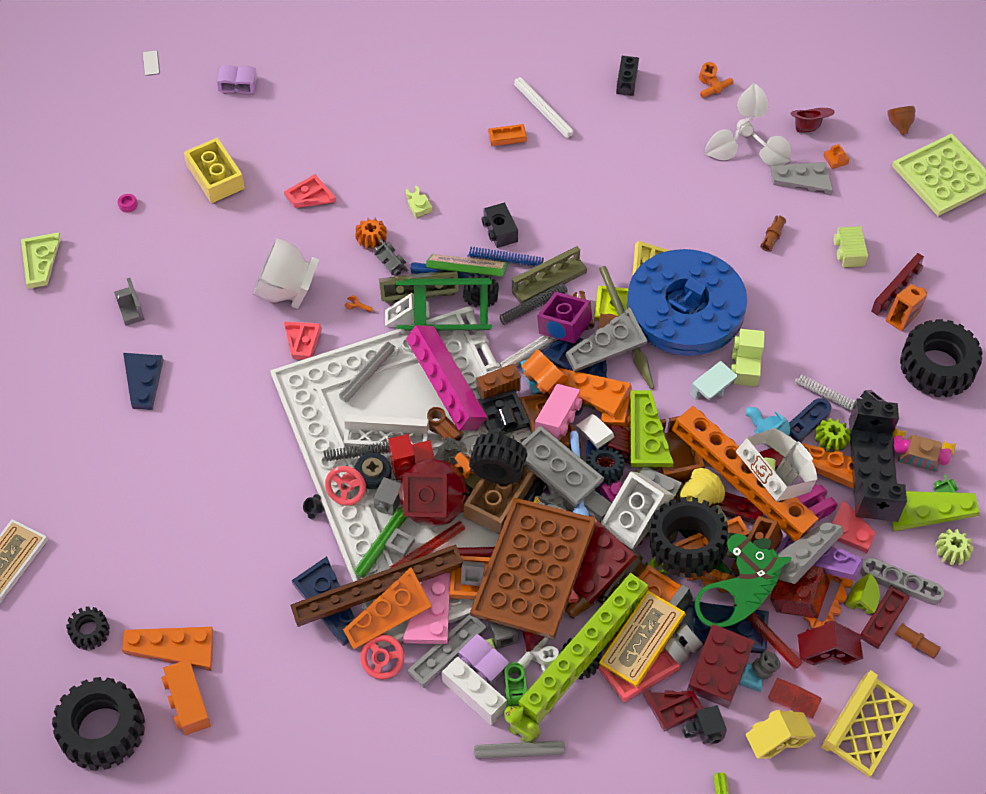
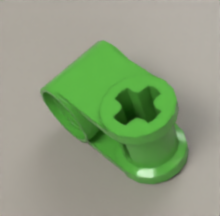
M513 662L505 668L504 681L507 707L519 705V700L528 691L524 667L519 663ZM511 673H517L520 675V677L517 679H512L509 675Z

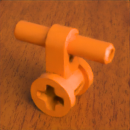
M713 62L704 63L699 73V80L710 86L700 92L702 98L713 93H720L724 88L734 83L732 78L719 82L716 77L718 69Z

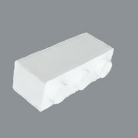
M459 657L455 658L442 671L443 683L488 724L492 726L504 714L507 708V700Z

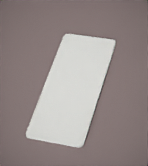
M157 51L143 52L145 75L158 74Z

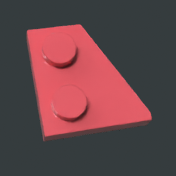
M316 174L284 191L285 197L295 208L336 202V197Z

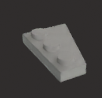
M826 162L775 165L770 168L773 185L794 189L797 187L808 188V191L811 192L819 190L825 191V194L832 195L833 189Z

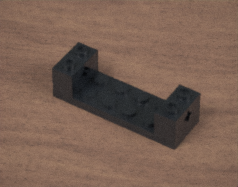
M857 398L850 414L849 429L851 432L850 446L855 517L898 522L907 503L906 485L897 484L893 446V432L899 420L898 403Z

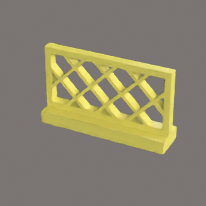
M871 670L863 676L820 746L827 752L831 750L868 777L872 776L913 706V703L877 679L878 675ZM875 686L883 691L885 699L875 700L873 694ZM891 702H899L905 706L903 712L894 714ZM886 703L889 715L879 716L876 704ZM871 705L875 717L865 718L862 710L863 706ZM891 718L893 729L891 731H884L881 720ZM876 720L879 732L869 734L866 722ZM861 723L864 734L854 736L852 724ZM880 736L883 746L879 749H873L870 737ZM865 738L868 750L858 751L855 740ZM850 740L853 749L852 753H846L839 748L842 741ZM870 754L872 762L870 768L861 764L859 755Z

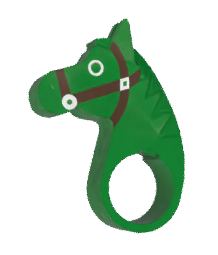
M732 535L727 540L726 545L728 551L736 556L739 576L704 586L695 598L697 616L704 624L712 627V624L726 627L745 619L764 602L776 585L781 568L790 562L792 558L779 557L774 549H760L745 535ZM716 587L727 590L735 597L736 604L732 615L727 620L719 623L711 622L704 618L699 606L702 595L707 590Z

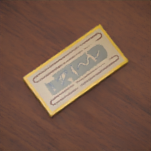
M647 591L599 664L637 688L685 617V612L652 592Z

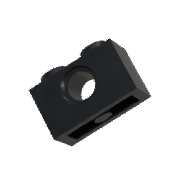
M505 202L484 208V216L481 217L484 228L487 227L489 239L491 242L494 241L496 248L518 242V228Z

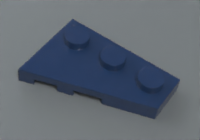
M123 353L132 409L153 410L164 361L163 356Z

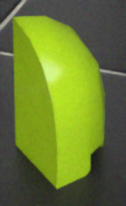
M871 573L862 577L852 587L845 602V605L852 610L857 607L864 609L866 614L875 613L880 599V591L877 581Z

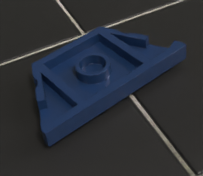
M579 337L575 344L563 340L556 341L547 350L540 351L558 369L562 368L573 371L566 357V352L584 339ZM606 360L577 372L607 378Z

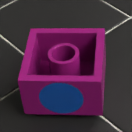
M555 291L537 315L539 334L575 344L592 320L591 301Z

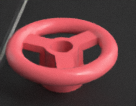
M338 466L332 469L326 476L325 489L333 501L340 505L350 506L362 500L366 492V483L363 476L356 469L349 466ZM346 472L342 477L338 475V473ZM332 480L339 485L341 497L334 493L331 486ZM360 485L357 496L347 499L348 492Z
M381 634L363 645L360 654L362 667L373 678L389 679L401 670L404 663V650L394 637ZM376 642H389L397 651L388 652L386 649L379 648ZM369 648H371V650L373 651L371 658L372 662L375 664L374 670L369 666L367 661V653ZM380 653L385 655L384 661L378 659ZM398 658L392 670L380 673L382 667L387 665L390 659Z

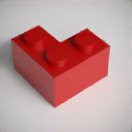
M409 434L388 438L390 462L396 481L402 480L404 473L418 461L435 458L430 440L411 444Z

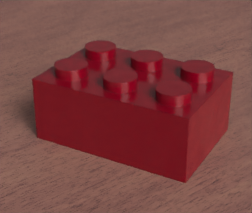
M712 624L686 691H694L697 696L729 709L755 641Z

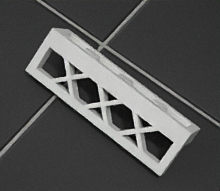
M345 414L344 446L359 447L361 445L363 447L364 444L366 448V444H368V447L371 444L373 448L374 443L376 448V443L379 446L380 442L381 444L385 441L388 442V438L394 435L409 434L410 440L415 436L423 437V442L428 439V419ZM350 432L359 433L362 436L358 440H349ZM373 434H379L382 438L379 441H372L369 437Z

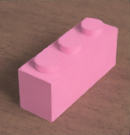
M557 384L535 421V430L542 426L560 441L561 437L566 435L569 423H573L575 412L581 408L580 389Z

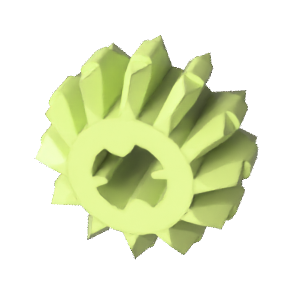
M948 529L945 533L939 535L935 548L938 549L937 556H943L942 562L948 560L951 566L955 562L960 566L964 561L967 562L970 559V554L973 552L972 539L966 538V532L960 534L959 530L956 529L953 533Z

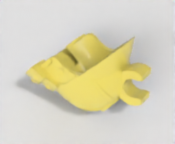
M697 468L693 470L691 479L679 490L677 502H680V497H686L687 501H692V497L698 498V503H702L703 500L708 501L709 506L712 503H721L725 497V488L716 474L705 468Z

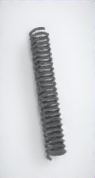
M564 282L560 283V285L558 284L552 289L550 288V290L537 295V297L521 303L516 308L514 307L508 310V312L500 314L501 323L505 325L501 316L504 322L508 324V322L513 321V319L515 320L518 316L521 317L526 312L529 313L534 308H539L542 304L547 303L555 291L563 294L567 293V287L564 285Z
M387 441L386 447L385 442L382 444L380 442L379 446L376 443L375 448L373 443L372 449L371 444H369V447L366 444L365 449L363 444V450L362 446H359L360 452L358 446H356V450L355 446H353V451L350 446V453L349 448L346 447V450L343 448V452L342 448H340V454L337 448V456L335 449H333V453L332 449H330V455L327 449V457L325 450L323 453L325 460L328 462L335 459H348V457L350 459L351 457H361L368 453L381 454L382 452L387 454L389 452V445Z

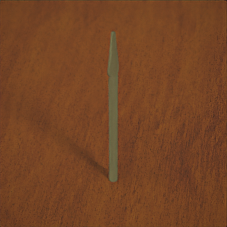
M602 266L599 269L616 312L620 316L624 313V308L607 267ZM640 347L632 350L634 353V363L649 388L654 389L647 356L641 352Z

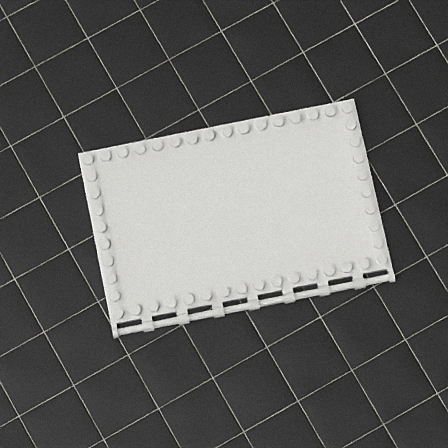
M465 307L426 320V324H464L462 318H465L469 324L478 323L474 317L475 312L472 307ZM397 329L270 370L317 493L321 496L320 501L324 506V511L352 582L362 579L355 574L354 569L393 515L381 513L374 508L373 497L377 489L366 488L362 500L350 506L336 503L326 492L325 480L328 473L338 466L354 468L355 463L360 458L359 456L351 457V459L348 457V459H335L328 462L325 460L323 451L325 450L327 457V449L329 450V455L330 449H332V453L333 449H335L337 456L336 449H339L340 454V448H342L343 452V448L346 450V447L349 448L350 453V447L343 444L345 414L427 419V413L430 408L441 407L444 409L446 416L453 422L406 340L411 331H404V329ZM468 330L437 331L478 401L481 400L476 390V378L501 368L500 364L496 363L488 346L489 341L485 333L481 330H472L473 335H470ZM386 342L393 344L395 351L349 402L345 403L339 398V393ZM476 348L482 350L489 365L484 366ZM484 422L477 431H462L464 437L457 445L450 447L446 444L442 448L443 450L440 451L438 450L442 447L441 445L444 443V440L437 433L431 432L428 429L427 441L430 440L435 458L455 465L459 463L455 459L459 452L471 457L476 439L480 435L488 433ZM529 427L504 435L522 443L531 434ZM350 432L349 440H358L362 436L359 433ZM373 434L369 438L372 441H379L382 437L379 434ZM415 436L411 439V442L413 444L423 442V437ZM381 452V455H384L390 462L389 452L387 454ZM392 469L390 480L396 481ZM346 472L338 473V475L342 477ZM332 480L331 486L334 493L341 497L339 485ZM360 485L348 492L347 499L357 496ZM547 485L551 495L546 496L543 491L540 497L568 511L566 506H563L565 499ZM464 512L460 513L450 524L434 528L418 524L410 517H407L399 530L415 537V542L406 556L403 558L384 549L365 577L455 544L457 547H495L499 534L465 518ZM449 598L448 624L466 618L470 614L474 600ZM376 599L362 603L363 610L368 608ZM409 620L383 634L394 637L398 642L403 641ZM386 641L376 642L379 648L392 645Z

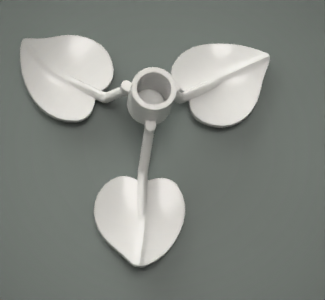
M753 83L742 93L737 102L740 114L749 118L742 119L737 123V131L734 138L733 133L728 129L715 133L707 143L705 148L706 155L718 160L733 158L738 151V145L735 140L741 134L744 137L752 135L765 146L759 153L764 163L775 166L785 165L790 162L791 149L789 142L784 137L772 136L766 144L753 132L754 127L749 121L753 120L754 116L763 117L769 106L766 94L757 84Z

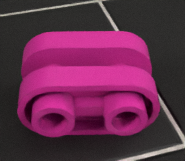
M815 484L811 492L797 496L805 507L814 512L815 516L819 518L818 521L830 515L838 507V503L833 497L825 499L828 491L823 485Z

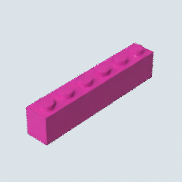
M416 325L406 340L457 429L459 431H477L487 419L483 408L435 327Z

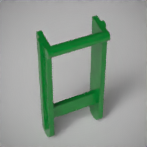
M490 278L404 279V281H396V285H414V324L397 325V329L412 331L416 325L434 326L436 331L491 330L492 324H488V284H492V280ZM426 285H480V324H426Z

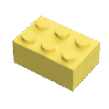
M218 137L184 152L188 169L211 204L245 189L242 173Z

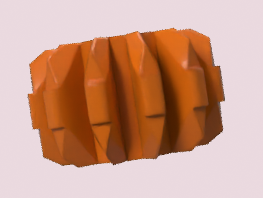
M376 217L373 220L369 218L366 221L361 220L360 225H356L355 239L360 246H365L366 249L369 247L374 249L376 246L382 245L379 239L386 242L387 228L384 226L383 221H377Z

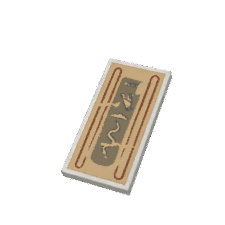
M13 519L0 534V603L48 541L47 536Z

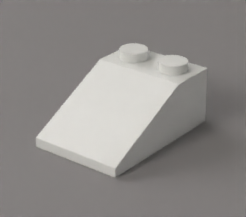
M630 472L601 524L626 546L635 549L650 531L651 521L654 519L656 510L660 512V506L664 503L668 506L669 501L672 500L674 495L642 473Z

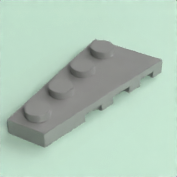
M629 307L623 314L611 320L609 324L598 329L595 334L567 351L566 357L573 371L577 372L643 346L647 343V339Z
M823 522L777 554L779 557H791L792 559L781 568L778 580L795 584L844 533L842 526Z

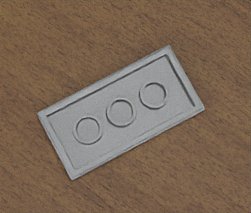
M539 426L521 443L528 453L525 466L575 508L604 480L603 476L542 426Z

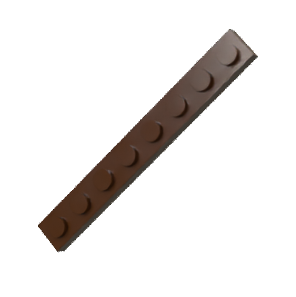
M455 544L293 603L290 606L295 622L300 627L378 598L411 567L419 582H423L461 568L463 561Z

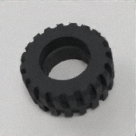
M936 319L935 322H932V320L925 321L924 324L921 323L915 326V329L911 330L908 334L900 357L901 370L903 374H906L905 378L909 383L912 382V386L917 390H923L924 394L928 395L931 393L934 394V397H941V395L951 397L953 393L955 395L963 393V390H967L972 382H974L983 359L982 348L979 346L978 339L976 337L973 338L974 334L970 330H965L961 324L956 325L951 320L945 322L943 319ZM931 350L945 352L957 364L953 366L936 364L927 357L925 352Z
M95 677L91 682H88L87 679L81 681L82 685L78 687L72 686L69 689L70 693L68 695L63 694L60 698L61 705H56L54 710L56 717L52 718L53 734L62 752L72 763L76 762L78 767L84 769L88 765L90 770H98L100 766L104 770L110 769L111 764L117 763V765L123 763L125 756L130 758L134 754V746L139 747L142 742L140 736H143L145 732L143 725L145 717L134 692L121 681L116 683L113 678L108 677L105 681H102L101 677ZM103 708L119 712L120 716L117 725L106 736L97 739H87L79 735L82 721L91 712Z

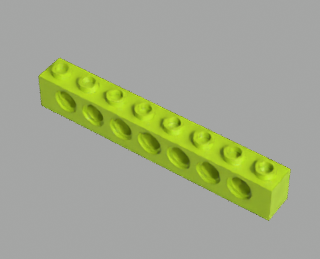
M632 573L625 578L519 700V707H524L523 714L537 724L543 720L627 622L648 591V584Z

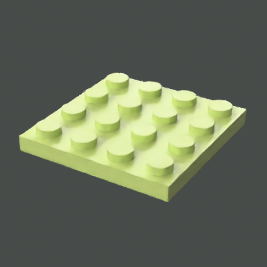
M952 133L893 161L892 164L897 173L937 216L986 193V168Z

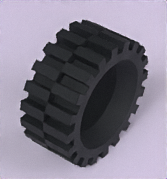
M680 497V502L672 499L669 501V506L665 503L661 505L660 512L656 510L654 519L651 521L650 548L652 557H655V562L658 566L663 563V570L666 572L672 569L675 576H679L680 572L685 573V578H691V573H696L697 577L703 576L704 570L708 574L711 573L713 566L718 568L721 564V559L724 560L728 524L725 521L724 514H718V508L715 505L710 508L709 502L706 500L698 503V498L692 497V501H687L686 497ZM688 529L704 535L708 540V544L698 549H683L670 543L668 538L679 530Z

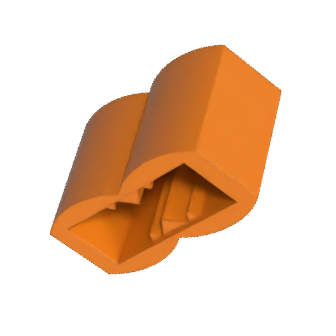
M539 349L521 366L525 370L523 375L531 382L535 380L538 383L536 387L543 394L548 392L551 395L557 384L563 385L568 380Z

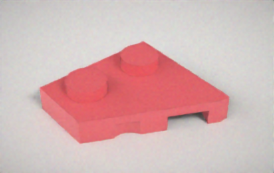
M285 321L284 326L292 358L304 360L313 357L322 331L321 325Z
M842 501L832 523L842 526L844 531L837 541L867 553L876 532L861 517H855V511L845 501Z

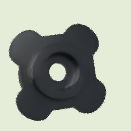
M315 494L313 498L308 497L303 503V510L310 519H314L318 513L324 511V506L320 501L321 496Z

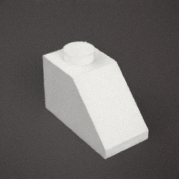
M413 293L385 310L386 327L414 324ZM426 301V320L429 319L428 301Z

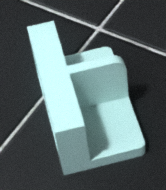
M720 361L692 383L690 394L695 399L700 395L705 396L708 400L716 395L722 397L724 388L737 379V374Z

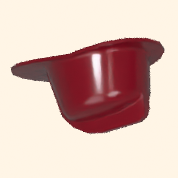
M831 108L795 110L791 112V115L795 117V129L797 132H813L821 126L823 118L832 116L835 111Z

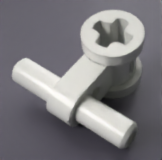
M545 637L532 651L526 652L525 650V655L517 663L525 668L533 660L541 664L544 673L557 658L559 652L553 646L544 647L549 641V638Z

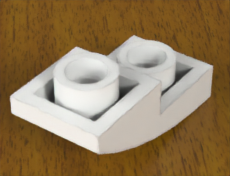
M593 414L576 425V428L587 440H590L597 449L614 438L613 432Z

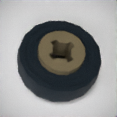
M379 453L364 454L357 460L354 467L363 476L367 489H378L383 478L390 479L392 474L389 460Z

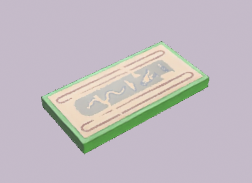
M431 254L426 260L427 268L499 277L504 276L508 265L506 262Z

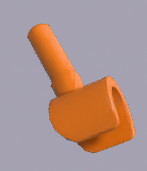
M355 295L347 298L352 303L347 302L344 305L347 309L358 307L369 312L373 310L372 307L359 302Z

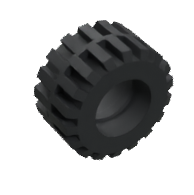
M497 433L482 434L476 439L469 467L473 473L486 481L502 485L513 484L521 479L528 453L526 448L514 438Z

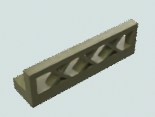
M576 246L512 278V294L521 304L550 290V288L552 289L558 284L560 285V283L564 282L566 284L587 273V267L580 260V248Z

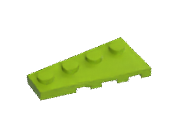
M631 390V467H673L674 463L664 436L652 390Z
M906 491L907 503L898 522L892 521L894 531L980 516L976 494Z

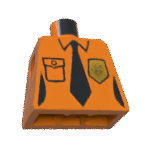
M913 284L906 287L896 296L886 322L902 332L921 311L927 297L926 290L922 287L918 288Z

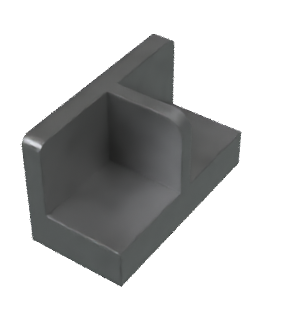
M127 278L128 288L114 292L125 326L144 320L131 278Z

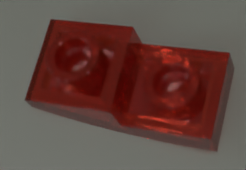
M779 678L776 679L768 696L770 701L786 706L794 712H803L806 717L813 719L822 700L821 697Z

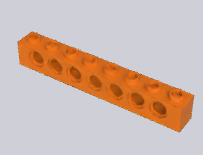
M691 406L676 419L672 430L769 519L778 521L781 530L794 542L813 529L819 519L815 516L814 512L805 507L797 497L780 500L779 502L775 501L765 487L759 486H763V484L736 453L739 446L735 441L724 434L702 411Z

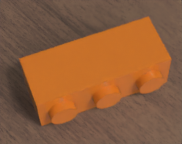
M186 659L163 667L165 676L161 678L165 690L170 689L171 696H168L171 709L176 708L178 714L174 716L177 729L182 728L186 736L210 727L211 724L190 660Z

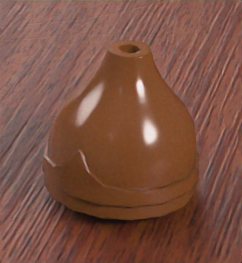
M904 106L888 110L887 115L891 124L898 129L901 135L908 134L909 128L915 120V106Z

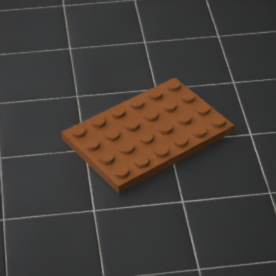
M514 497L470 610V615L555 639L597 522L596 518Z

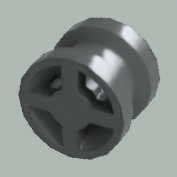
M764 651L760 658H757L752 663L754 673L762 679H768L781 666L779 658L770 651Z

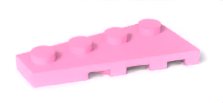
M451 571L421 583L432 607L409 619L403 643L448 644Z

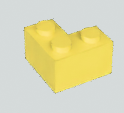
M793 710L773 711L769 714L767 720L754 724L752 730L745 734L757 759H771L785 748H800L816 737L803 712H794Z

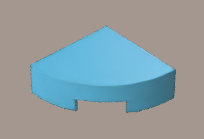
M747 662L739 685L761 692L762 679L754 673L752 664Z

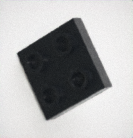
M516 390L478 401L487 415L484 424L488 433L504 435L529 427L530 422Z

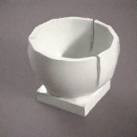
M276 238L253 295L274 303L292 300L291 307L298 309L309 289L319 259L312 257L308 262L296 246L286 240Z

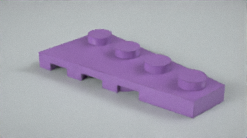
M786 535L776 553L778 554L793 544L794 541ZM831 546L809 570L855 580L864 564L862 558L841 548L836 549Z

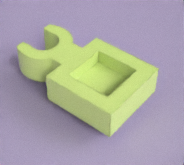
M415 186V193H410L406 189V197L409 199L408 206L415 218L433 212L426 195H420L418 186Z

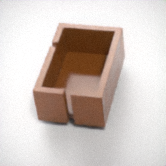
M679 416L669 418L667 433H665L666 419H661L660 422L662 423L664 436L674 464L673 467H656L657 471L682 483L684 480L689 481L693 470L705 468L703 459L672 430Z

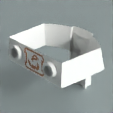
M775 428L747 437L736 450V453L776 501L794 498L811 492L817 480V473L812 462L813 458L807 449L799 441L796 442ZM766 443L785 457L776 471L754 447L755 445ZM799 476L805 481V483L794 485Z

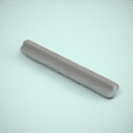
M386 342L339 393V398L345 403L349 402L395 351V346L390 342Z
M564 741L480 744L474 747V755L477 759L559 755L565 753Z

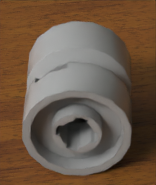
M685 623L676 631L675 637L671 636L664 648L679 665H682L690 658V652L696 653L704 645ZM686 639L688 643L683 647L680 642Z

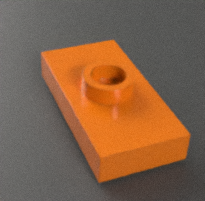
M524 124L488 128L491 146L527 142Z

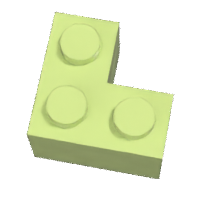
M740 329L739 337L735 336L731 359L735 360V364L731 365V370L737 374L734 384L758 387L765 331Z

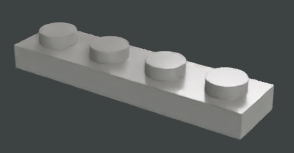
M469 614L448 633V644H436L407 670L408 674L424 688L459 656L458 652L476 634L481 636L486 632L487 626L478 618L472 617Z

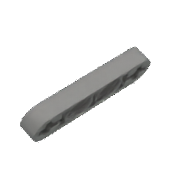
M875 558L864 560V565L860 570L863 577L871 573L878 584L888 588L892 586L910 597L931 605L940 603L944 596V589L938 583ZM870 566L874 567L873 572L868 571ZM881 569L884 570L882 576H879ZM893 573L897 576L898 580L890 581L887 579L886 574ZM914 581L917 583L918 589H910L907 586V582ZM932 590L936 592L935 597L931 596Z

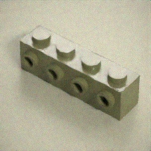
M445 270L378 278L381 301L394 303L411 293L414 294V285H396V281H404V279L458 278L457 271ZM426 285V298H434L440 294L452 296L456 292H460L459 285Z

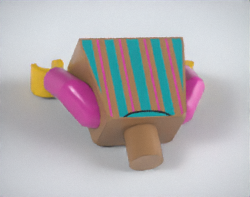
M895 427L893 442L895 451L900 454L898 462L937 472L939 464L947 465L952 455H954L956 443L952 444L944 441L942 447V443L917 435H911L904 440L906 431H901Z

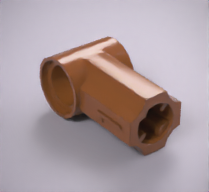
M432 407L428 410V429L431 432L437 433L444 441L447 440V444L450 447L457 445L464 437V433L457 429L456 425L446 416L444 409L441 407Z

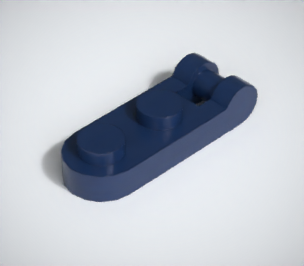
M823 398L813 400L789 422V436L796 442L802 443L830 415V402ZM796 427L801 429L799 433L795 430Z

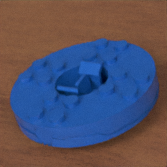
M677 249L651 257L636 270L629 284L627 309L631 308L648 343L651 342V345H654V347L658 346V349L671 354L695 356L716 351L728 344L737 335L745 317L747 293L738 273L722 259L698 250Z

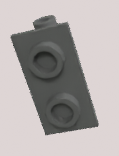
M379 239L382 245L374 248V255L377 256L392 275L399 276L403 268L408 272L409 270L404 265L407 262L400 254L396 256L393 253L396 249L389 242L385 244Z

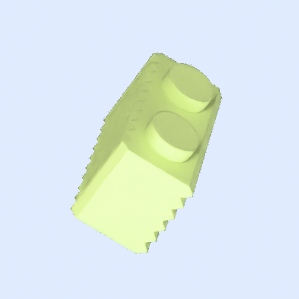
M862 226L838 227L837 234H834L833 238L834 245H838V261H841L843 268L864 267L868 253Z

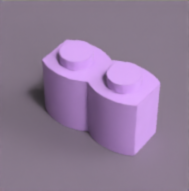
M220 66L217 81L218 91L223 93L253 94L257 80L256 68L250 66Z
M478 634L458 652L459 658L491 686L505 673V668L509 664L504 656L492 648Z

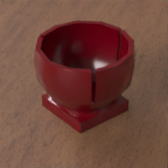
M436 458L415 463L404 473L399 489V497L402 509L404 510L403 516L410 517L418 524L433 528L450 524L464 510V503L467 500L468 494L462 495V493L468 492L463 474L452 463Z

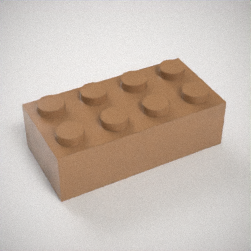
M524 466L521 479L513 484H495L481 478L464 503V517L500 535L514 497L524 499L538 476Z

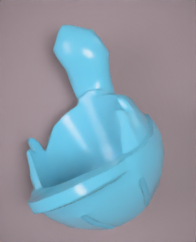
M746 408L745 416L750 417L753 424L757 427L754 430L756 434L775 428L788 436L790 435L789 422L779 413L775 412L777 416L763 419L762 413L758 408Z

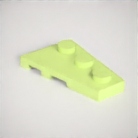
M60 232L21 239L28 289L48 285L61 239Z

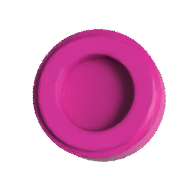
M124 194L118 199L119 209L123 212H132L138 206L136 197L132 194Z

